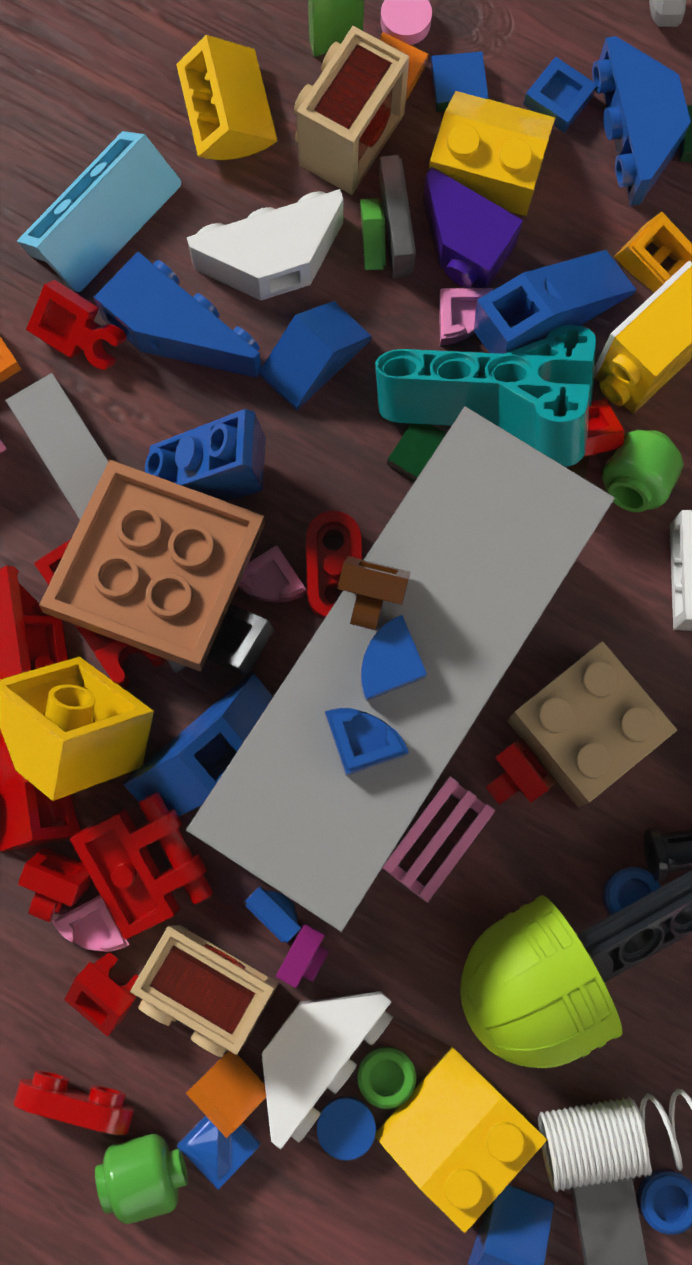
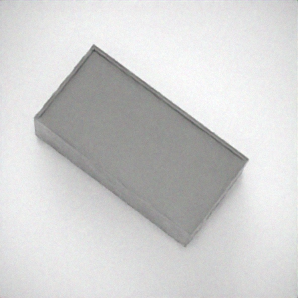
M464 407L364 559L411 572L403 604L384 601L376 630L350 624L357 594L347 591L341 593L186 830L342 932L615 497L469 408ZM403 615L427 676L425 679L365 702L361 687V669L366 649L381 627L392 619ZM338 708H352L378 717L398 732L406 744L409 754L346 776L325 716V711Z

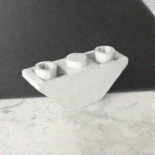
M340 189L329 193L321 191L312 192L300 198L297 203L278 209L272 207L261 208L252 212L246 219L234 223L207 225L200 229L197 234L187 237L194 269L261 301L309 286L343 224V196Z
M378 991L300 1001L264 1048L262 1062L271 1142L281 1149L290 1137L298 1143L305 1137L321 1114L313 1107L327 1088L335 1094L341 1089L357 1066V1064L349 1059L363 1039L372 1046L389 1025L393 1017L385 1010L392 1001L384 993Z

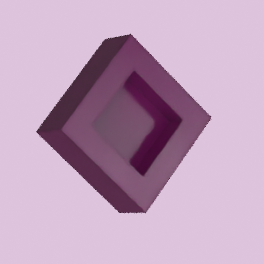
M305 923L275 977L294 988L297 987L302 977L313 982L329 953V950L320 946L325 934Z

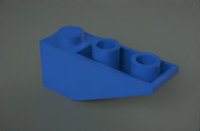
M603 250L522 273L479 298L476 303L474 332L489 353L505 354L545 339L549 332L557 327L564 325L581 326L635 294L637 289L608 251Z
M137 252L94 296L102 319L106 323L122 329L127 335L126 339L141 352L255 378L259 376L261 360L258 351L260 347L255 339L241 327L236 326L233 330L218 318L220 316L218 310L207 298L199 293H196L193 297L179 286L180 280L177 275L160 260L151 263L141 253Z

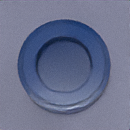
M629 867L620 869L610 875L604 884L602 891L604 907L611 916L656 891L661 886L658 880L655 881L654 876L650 872L642 868Z
M341 1096L329 1101L321 1110L317 1121V1137L320 1145L330 1156L336 1159L353 1160L362 1156L371 1147L376 1133L375 1120L370 1108L363 1101L351 1096Z
M658 1169L653 1171L650 1176L647 1175L640 1183L637 1192L638 1209L645 1221L658 1232L668 1235L680 1234L692 1227V1182L681 1173L672 1169Z

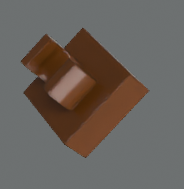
M348 556L343 563L337 589L357 594L350 624L376 630L384 601L403 604L411 572Z

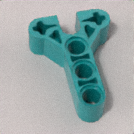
M564 325L550 331L545 339L505 354L396 349L385 352L375 362L379 413L383 418L392 422L452 426L463 408L467 407L562 466L574 465L583 458L586 449L589 406H591L594 387L595 334L583 326Z

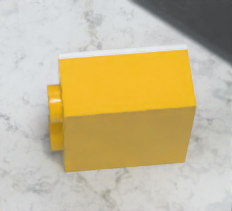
M688 261L610 334L595 365L594 377L600 382V389L606 398L617 406L624 405L632 414L692 359V262Z

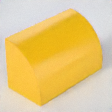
M205 35L176 64L198 157L211 160H231L250 156L265 150L278 140L255 49Z

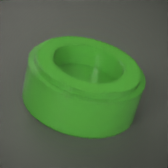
M391 1046L377 1047L368 1052L360 1062L357 1073L359 1089L364 1098L376 1107L384 1109L398 1107L410 1098L415 1089V1068L410 1058L400 1049Z

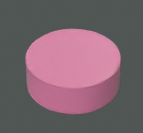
M384 0L381 7L380 21L381 29L384 33L409 45L419 43L429 33L432 7L428 0Z

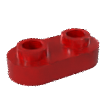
M326 511L319 514L311 521L306 532L308 602L314 614L322 620L326 618L334 604L329 603L325 599V594L331 588H338L343 563L348 556L362 559L360 528L350 515L341 511ZM330 535H337L343 539L344 545L339 550L332 551L324 546V540Z
M35 1070L33 1079H20L13 1103L18 1109L103 1133L126 1135L129 1132L134 1108L124 1103L126 1093L92 1085L90 1093L68 1088L70 1080L68 1077L42 1070Z

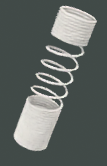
M677 1088L671 1095L669 1118L657 1098L648 1093L641 1101L640 1110L632 1098L624 1099L622 1097L621 1100L616 1099L615 1102L610 1100L609 1103L604 1101L603 1104L600 1101L598 1104L593 1102L592 1105L587 1103L586 1107L581 1105L579 1108L576 1105L574 1109L571 1106L569 1109L564 1107L563 1110L558 1108L557 1111L552 1110L551 1113L548 1110L545 1113L541 1111L538 1116L539 1131L547 1139L542 1146V1153L551 1187L558 1192L559 1189L564 1191L565 1188L570 1190L571 1187L575 1189L577 1186L580 1188L583 1185L587 1187L589 1184L593 1186L594 1183L599 1185L600 1182L605 1184L606 1181L611 1183L612 1180L617 1182L618 1179L623 1181L624 1178L629 1180L630 1177L635 1179L636 1176L639 1178L642 1175L645 1177L647 1175L650 1176L652 1168L645 1133V1107L648 1099L652 1100L663 1119L671 1141L675 1166L681 1171L683 1163L675 1133V1101L678 1094L682 1095L692 1110V1098L684 1090Z

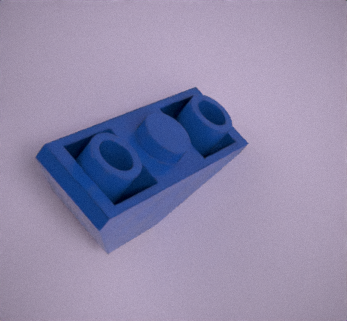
M617 36L605 38L599 60L593 63L592 77L593 82L597 84L596 93H603L606 104L604 110L606 137L609 141H615L618 153L615 159L617 183L620 188L626 187L630 206L639 205L678 151L691 120L678 73Z
M243 409L150 445V451L145 462V472L223 501L235 500L263 491L266 437L255 411Z
M250 672L247 677H244L123 782L124 786L138 802L158 791L168 810L175 809L178 816L199 807L205 802L273 696L257 676Z

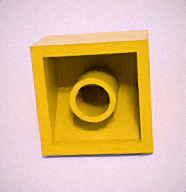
M455 91L441 122L431 155L429 170L431 167L437 169L508 212L527 216L555 117Z
M81 657L0 679V729L15 770L52 801L135 771L143 765L154 710L118 684L113 683L110 678Z
M453 1047L415 1087L410 1098L398 1106L375 1133V1138L419 1189L464 1233L467 1232L547 1141L542 1133Z

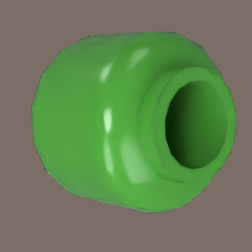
M635 430L627 432L624 435V445L619 449L613 450L604 465L602 480L608 494L615 497L613 502L620 508L631 512L656 509L668 500L681 475L684 462L680 451L667 435L654 430Z
M158 1134L146 1135L108 1147L103 1164L96 1165L95 1167L96 1187L101 1207L105 1214L113 1213L119 1222L123 1224H131L172 1212L177 1206L178 1188L188 1185L187 1170L180 1148L170 1151L164 1138Z

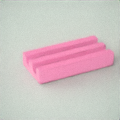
M450 776L385 862L382 869L428 903L496 810L488 804L485 805L477 799L476 795L464 789ZM452 794L459 800V803L410 869L405 872L398 866ZM470 808L478 815L425 886L416 879Z

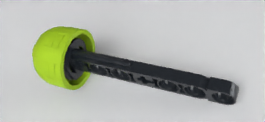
M692 870L577 935L557 907L543 895L537 897L530 904L521 906L519 910L508 913L503 919L491 925L471 948L463 968L460 986L461 1002L466 1019L481 1043L492 1053L510 1063L524 1067L551 1068L570 1063L580 1057H585L597 1047L601 1048L611 1039L620 1037L622 1035L621 1021L604 983L692 933Z

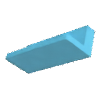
M122 131L31 225L17 242L30 257L47 262L71 290L81 292L181 186V180L145 134Z

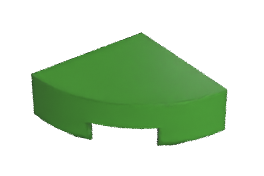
M379 198L360 199L365 270L383 269V265H386L385 219L382 202H379Z

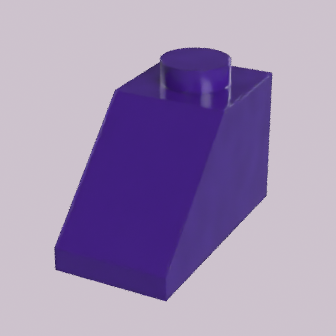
M431 167L426 174L423 203L439 267L445 270L446 275L453 282L462 287L488 288L516 246L523 220Z

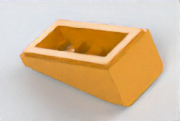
M661 211L643 225L614 258L630 274L655 293L688 261L692 262V243ZM651 242L658 247L653 255L645 249ZM669 256L675 262L666 271L660 264Z

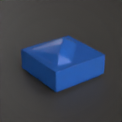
M259 886L245 901L247 903L245 906L282 943H288L302 929L298 924L294 903L284 894L276 891H265Z
M205 1115L178 1143L177 1147L219 1189L260 1147L261 1141L244 1123L225 1138Z

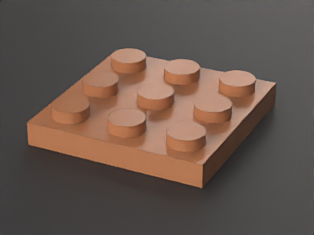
M109 459L39 604L40 608L47 615L201 672L265 526V516Z

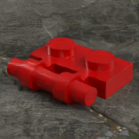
M158 791L138 802L148 821L138 828L135 827L126 808L77 832L70 838L125 940L175 916L180 907L171 891L183 886L193 904H197L213 894L204 876L207 868L199 854L193 856L179 830L183 823L175 809L168 810ZM156 840L161 844L172 865L171 869L160 873L146 845Z

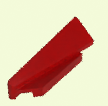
M8 565L0 569V679L68 660L62 620L42 612L39 605L41 601H37L18 582L17 574L19 571L14 566ZM0 729V851H9L70 839L80 831L71 796L68 795L52 801L15 770Z

